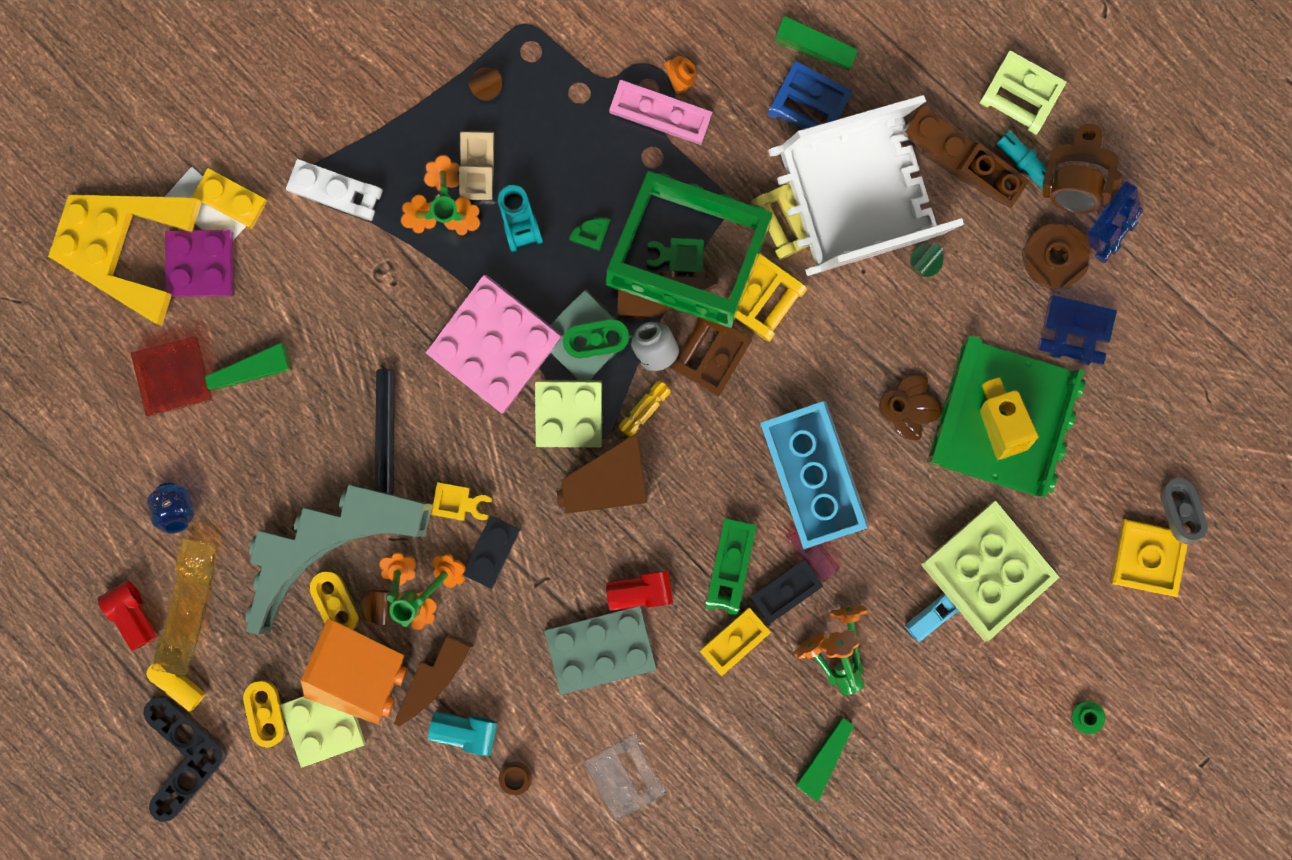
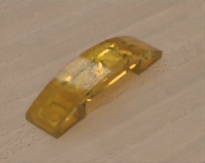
M187 539L181 540L174 570L177 572L163 637L158 639L151 670L186 676L206 611L216 545Z

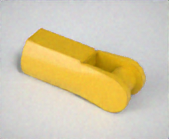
M158 661L147 669L148 679L163 691H166L170 697L189 712L194 710L206 695L197 685L184 675H181L168 661Z

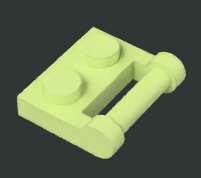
M1009 50L979 103L987 108L992 106L1028 126V131L1036 135L1067 82ZM1002 87L1040 109L1036 115L1028 112L998 95L999 88Z

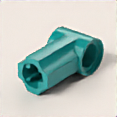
M434 711L428 731V740L462 747V750L468 753L491 756L498 722L483 717L469 716V718Z

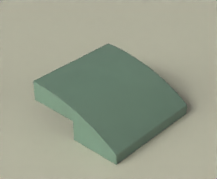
M585 290L561 313L551 326L564 337L566 331L573 326L618 319L588 290ZM616 330L610 331L607 335L608 341L610 343L617 342L619 340V333ZM578 336L575 340V345L579 349L584 348L587 344L584 336ZM563 337L551 351L578 380H591L606 362L616 354L583 359L574 358L565 351Z

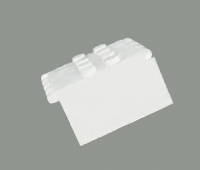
M924 95L800 130L784 144L768 150L770 157L779 154L782 156L787 175L778 177L777 181L779 185L790 182L797 206L787 209L788 216L800 214L807 237L796 242L798 248L809 245L815 266L805 270L807 276L919 243L964 225L961 218L937 226L932 208L921 210L920 205L929 202L922 176L913 179L910 176L911 173L920 171L913 146L901 147L902 142L909 140L901 134L906 126L904 116L926 102Z

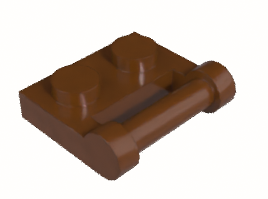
M698 317L696 319L699 321L678 358L669 368L719 397L751 344L752 339L733 328ZM709 329H713L718 332V335L695 371L688 367Z

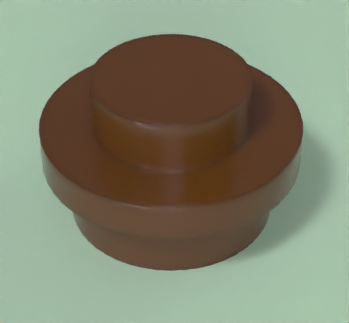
M510 762L499 773L500 787L510 795L523 794L529 789L532 782L531 771L522 762Z

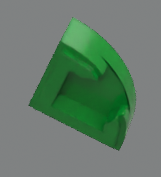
M597 217L588 220L574 229L569 240L601 251L611 219Z

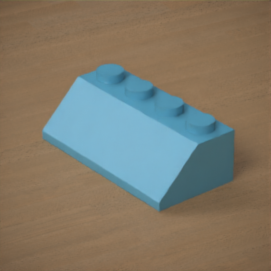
M826 401L760 423L803 549L869 527Z

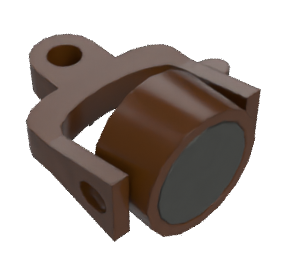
M1093 124L1081 126L1075 134L1073 145H1058L1051 150L1043 182V197L1050 198L1056 207L1064 211L1078 214L1094 212L1099 208L1102 196H1104L1103 207L1107 211H1117L1122 206L1120 198L1122 174L1117 171L1118 156L1114 152L1101 148L1102 131L1098 126ZM1068 161L1088 162L1102 166L1108 170L1106 185L1104 176L1099 171L1082 165L1063 166L1056 171L1054 177L1056 166L1059 163Z

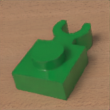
M671 238V248L664 247L663 244L657 241L649 242L648 249L658 250L660 257L657 260H647V266L657 268L664 263H670L669 271L690 274L702 272L704 240Z

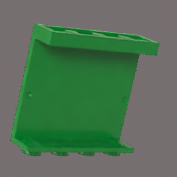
M969 335L963 339L927 463L1036 497H1047L1048 492L1052 493L1056 486L1058 476L1054 471L1057 461H1062L1066 452L1067 443L1063 442L1066 430L1072 428L1076 418V411L1073 410L1075 400L1081 397L1085 388V380L1082 379L1084 370L1077 369L1072 371L983 344L981 343L982 339ZM996 378H1001L1006 393L1014 390L1019 392L1038 438L1029 450L997 461L980 409L987 400L982 384Z

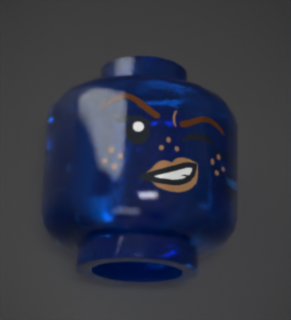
M170 482L163 483L148 496V510L151 522L155 528L162 530L164 533L174 534L185 530L189 523L192 522L195 513L190 493L185 487Z

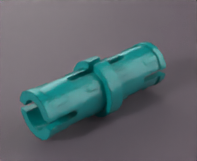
M1010 130L996 146L1016 164L1014 168L1018 172L1022 170L1042 191L1047 166L1036 156L1038 152L1034 149L1030 150Z

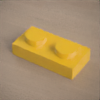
M207 168L192 195L193 198L199 199L202 203L253 229L267 203L265 198Z
M748 607L699 651L715 670L723 676L771 632Z

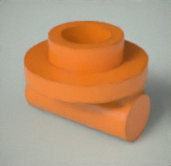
M677 56L664 63L676 94L687 91L689 87L695 84L696 68L690 60Z

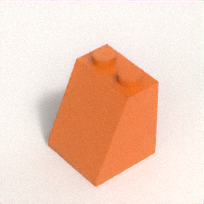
M327 619L301 678V685L305 699L380 725L383 716L389 717L396 700V698L391 697L396 685L402 686L408 668L404 667V655L333 620Z

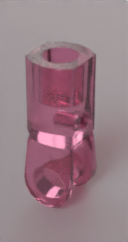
M797 531L792 535L790 533L786 535L822 582L826 581L840 569L839 565L821 544L815 545L805 552L800 546L802 543Z

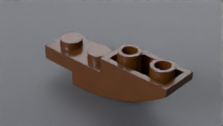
M924 105L917 108L901 134L923 149L922 154L984 195L1009 208H1012L1030 181L980 142L973 143Z

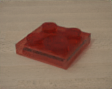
M193 336L131 352L146 416L151 417L213 401L211 390L207 388L205 380L207 374L197 337Z

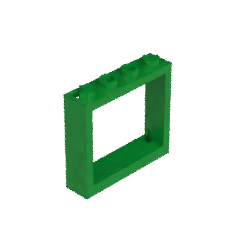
M648 171L608 266L606 285L732 328L769 231L773 213L766 211L759 205H748L736 201L729 195H718L704 190L697 184H686L674 180L667 174H656ZM651 195L755 230L729 299L624 264Z

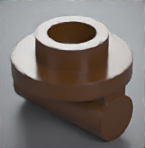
M480 68L472 74L468 85L476 98L489 101L500 94L502 78L497 68Z
M372 589L361 599L360 612L366 622L374 623L375 625L388 624L387 596L389 591Z

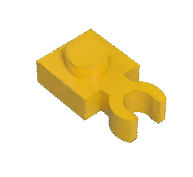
M437 482L431 515L465 521L466 512H471L476 519L487 520L489 515L479 513L477 506L482 501L492 502V498L486 495H479L472 499L469 498L471 488Z

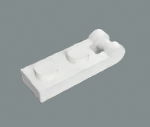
M299 159L296 160L286 187L288 192L372 221L375 213L372 210L376 199L380 200L383 192L382 189L371 184L354 180ZM357 193L364 195L360 205L353 203Z

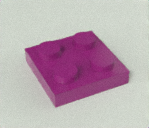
M231 230L165 231V292L172 294L171 298L233 297V232Z

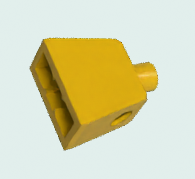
M996 378L982 384L987 400L981 407L980 413L997 461L1029 450L1037 440L1038 435L1019 392L1014 390L1006 393L1001 378Z

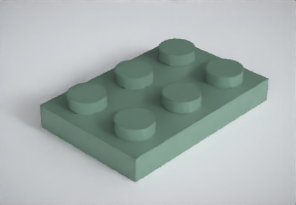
M640 606L544 630L560 695L656 670Z

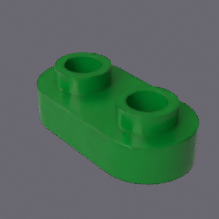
M611 319L573 326L566 331L563 337V346L570 356L579 359L613 354L626 348L629 343L630 334L625 324L618 320ZM612 330H616L619 333V340L615 343H610L607 339L608 333ZM578 336L586 338L587 344L584 348L579 349L576 347L575 340Z

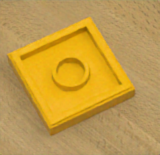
M1122 519L1110 584L1178 597L1188 544H1183L1176 540L1170 528Z

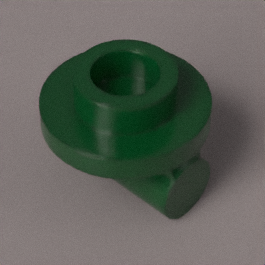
M935 242L932 245L923 244L918 246L910 257L911 268L919 276H934L943 266L942 253L944 249Z

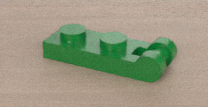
M724 518L705 609L714 611L715 608L727 610V614L737 616L757 525ZM720 585L732 588L730 597L718 595Z

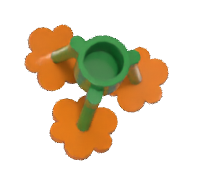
M439 155L435 162L429 161L426 164L428 172L424 176V181L428 186H436L440 194L435 196L430 203H427L425 197L421 195L414 196L411 199V203L405 202L402 205L404 214L401 217V224L405 228H413L415 233H422L424 228L431 229L436 225V221L444 223L450 230L456 229L459 235H465L468 230L475 231L479 228L480 220L477 215L480 210L478 206L471 205L470 200L466 197H460L454 201L448 195V187L454 188L459 185V165L456 162L451 163L447 155Z

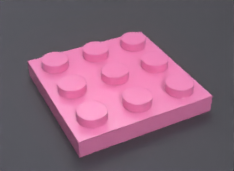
M483 275L427 350L426 354L503 414L563 335L489 276Z

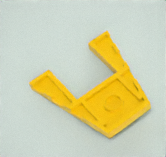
M68 195L48 257L148 320L162 326L172 294L114 277L113 274L133 215L192 232L202 201L197 198Z

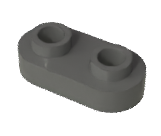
M1172 479L1162 488L1160 493V499L1170 530L1179 542L1194 544L1205 536L1208 529L1194 485L1186 479ZM1172 494H1176L1180 498V502L1175 501ZM1182 525H1187L1190 528V533L1186 532Z

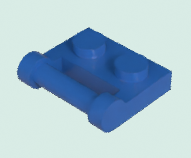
M795 61L773 101L768 115L775 119L778 116L804 130L821 124L784 105L787 97L827 117L825 123L839 119L853 91Z

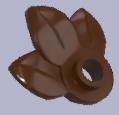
M921 375L903 378L896 390L886 392L879 402V411L884 419L894 423L897 433L908 440H920L922 435L921 424L933 422L942 414V409L937 400L929 395H925L928 379ZM895 400H897L900 404V410L898 412L895 411L893 408V403Z

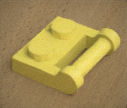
M790 182L751 201V204L759 205L766 211L773 213L769 233L777 247L775 252L779 260L809 247L807 245L798 248L796 241L788 242L770 204L778 201L797 239L796 241L807 238L800 214L788 216L787 209L797 206Z

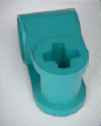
M509 185L503 188L499 193L498 203L511 252L516 251L519 246L532 242L543 243L535 215H533L526 192L516 185ZM512 194L520 195L523 198L522 205L516 210H510L505 206L507 197Z

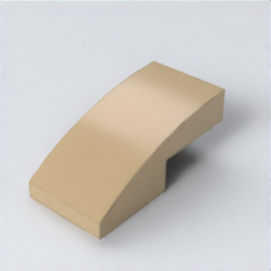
M461 131L460 197H466L471 200H492L494 132Z

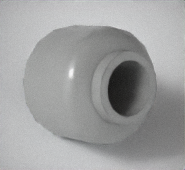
M645 323L637 329L632 337L631 347L641 366L647 370H663L669 367L679 354V346L670 328L663 323Z

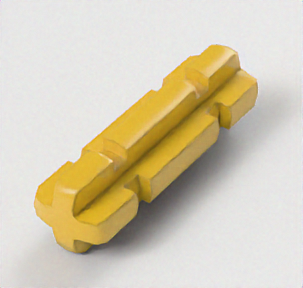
M657 381L651 387V392L649 394L646 393L631 410L630 417H625L619 424V429L626 436H634L640 429L638 426L640 424L643 425L660 406L659 402L661 400L664 401L670 394V388L662 381Z

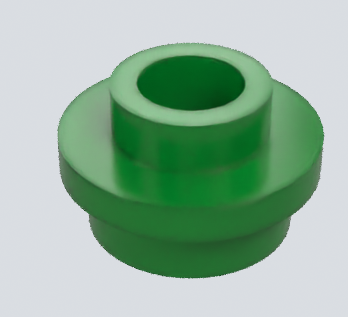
M1082 701L1073 708L1071 721L1079 732L1088 735L1095 734L1104 726L1105 713L1097 703ZM1088 712H1092L1094 715V720L1090 724L1084 722V716Z

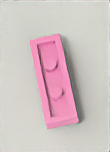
M620 80L609 109L611 114L702 145L713 113Z

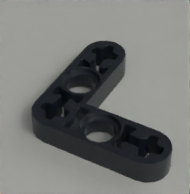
M160 696L147 702L143 712L144 718L153 729L187 757L150 801L149 810L153 818L160 822H167L177 817L226 760L227 752L221 741L173 699ZM164 704L167 707L164 711L165 715L170 719L176 718L178 715L180 719L173 723L168 730L166 726L171 722L165 717L157 719L154 716L157 713L154 706L159 707ZM182 724L191 726L194 732L192 740L188 743L180 741L177 737V729ZM214 748L216 750L214 757L217 761H209L202 769L196 766L206 756V753L203 751L204 749ZM190 771L196 776L197 782L193 789H185L180 784V776L183 772ZM174 792L179 794L180 796L170 805L173 812L168 810L163 813L160 810L163 805L160 799L165 801Z

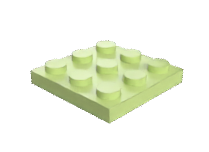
M996 501L991 502L921 563V566L984 642L992 639L1060 578Z

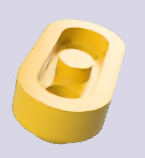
M331 571L317 574L310 583V593L324 623H326L327 619H330L354 630L359 623V612L344 580L339 574ZM327 581L334 585V591L331 594H327L323 589ZM341 611L348 614V621L345 624L338 620V614Z
M266 680L256 681L246 688L243 695L251 737L256 744L262 747H272L281 742L286 734V723L280 707V696L278 689L273 683ZM259 691L267 693L268 699L265 703L259 701ZM267 723L274 725L275 732L273 735L266 733L265 725Z

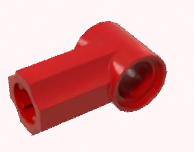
M669 571L640 575L639 578L606 582L610 611L638 606L650 608L674 604Z
M126 580L97 598L101 611L108 620L115 622L131 651L137 650L158 637L156 630L142 608V597L131 581Z

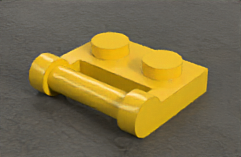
M760 254L736 319L753 330L762 339L770 342L775 335L773 332L798 296L802 297L805 294L807 288ZM782 283L788 289L762 324L755 317L777 286Z

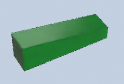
M785 16L782 19L774 41L846 71H850L858 52L857 49Z
M282 343L277 344L206 376L205 380L208 390L215 391L291 371L286 345Z
M842 716L838 719L794 783L797 788L817 802H819L854 727L851 722Z

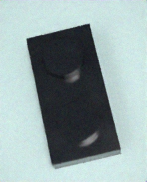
M490 515L463 575L493 589L521 529Z
M802 559L755 592L750 598L766 621L771 624L821 589L823 585L806 560Z

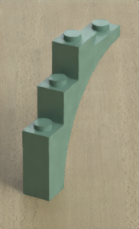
M348 485L347 490L342 493L339 508L342 510L341 515L315 508H303L302 513L298 514L294 524V531L297 532L296 537L273 531H257V535L253 537L249 547V553L252 555L250 563L262 566L254 580V590L256 592L254 601L249 605L246 612V622H248L246 631L258 635L270 633L278 609L291 586L310 565L327 552L351 540L374 534L394 533L425 537L433 504L362 486Z

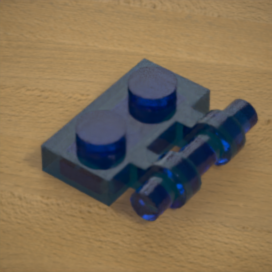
M1125 181L1087 233L1090 248L1098 251L1095 254V258L1102 263H1106L1112 254L1115 255L1122 246L1120 242L1128 231L1132 232L1139 223L1137 219L1143 212V209L1140 207L1137 187Z
M1055 295L1050 296L1043 329L1055 331V336L1053 340L1040 338L1038 350L1048 352L1051 357L1059 359L1062 356L1078 359L1080 364L1090 365V363L1103 365L1106 353L1095 350L1096 341L1102 343L1110 342L1117 310ZM1067 335L1084 338L1082 347L1067 344Z

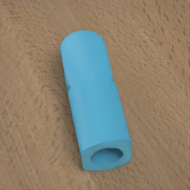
M943 593L904 626L919 643L959 610ZM941 603L948 610L943 616H940L935 609Z

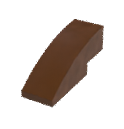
M449 635L443 643L435 664L427 660L420 662L394 724L397 726L403 725L437 699L461 670L474 645Z

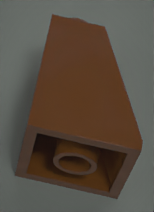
M638 436L629 437L562 479V487L556 488L559 508H565L566 514L646 504Z

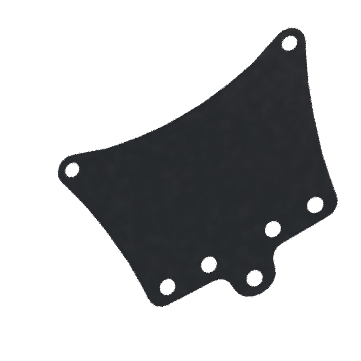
M527 24L515 26L467 69L410 110L370 135L314 164L383 190L380 200L376 199L372 209L375 211L372 221L357 216L354 217L370 222L411 245L447 270L470 291L474 289L483 275L489 276L549 325L585 290H588L618 319V289L606 285L607 269L648 171L656 174H667L674 180L686 184H697L704 190L718 195L725 194L714 181L670 142L665 132L609 112L620 80L638 86L643 79H653L659 85L660 94L675 99L672 83L664 72L655 66L643 63L630 66L616 77L609 79L600 78L590 72L540 29ZM529 41L538 43L542 49L541 58L534 63H527L520 56V48ZM480 68H497L502 78L500 94L489 101L476 98L468 85L472 74ZM578 82L586 84L590 89L589 100L581 105L571 102L568 96L569 88ZM460 132H494L493 199H469L471 205L479 207L480 212L477 215L480 220L479 228L475 231L468 230L465 235H459L456 229L450 230L444 223L436 221V225L433 228H424L422 233H415L413 228H405L401 224V217L404 214L402 205L405 202L411 203V199L414 196L421 195L425 197L427 203H430L435 196L440 194L436 186H428L424 181V176L428 172L426 164L429 161L435 162L439 155H447L451 163L456 162L460 166ZM656 147L661 150L664 156L661 166L655 169H649L644 166L641 156L645 149ZM459 185L454 188H447L448 195L454 201L460 198ZM509 185H516L526 192L533 215L536 217L543 243L532 242L519 246L516 251L511 252L498 203L499 193L503 188ZM357 193L353 203L360 205L364 195ZM512 194L507 197L505 206L510 210H516L522 205L523 198L520 195ZM651 195L624 264L657 275L660 271H669L670 263H664L657 268L647 266V260H657L660 257L658 250L648 249L649 242L657 241L663 244L664 247L671 248V238L704 240L705 247L724 219ZM597 217L611 219L601 251L569 240L574 229L582 223ZM678 273V277H685L687 273ZM664 313L651 320H618L625 324L634 335L637 329L645 323H659ZM632 337L629 339L626 348L608 360L591 379L602 380V412L604 414L602 439L613 430L640 363L631 347ZM552 353L548 355L539 367L547 380H578Z

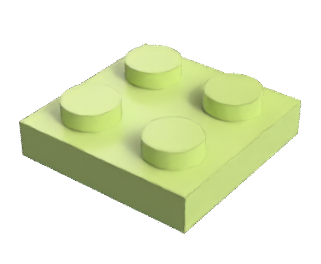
M602 380L535 381L536 447H602Z
M304 696L280 705L301 768L366 744L358 719L353 715L305 699Z

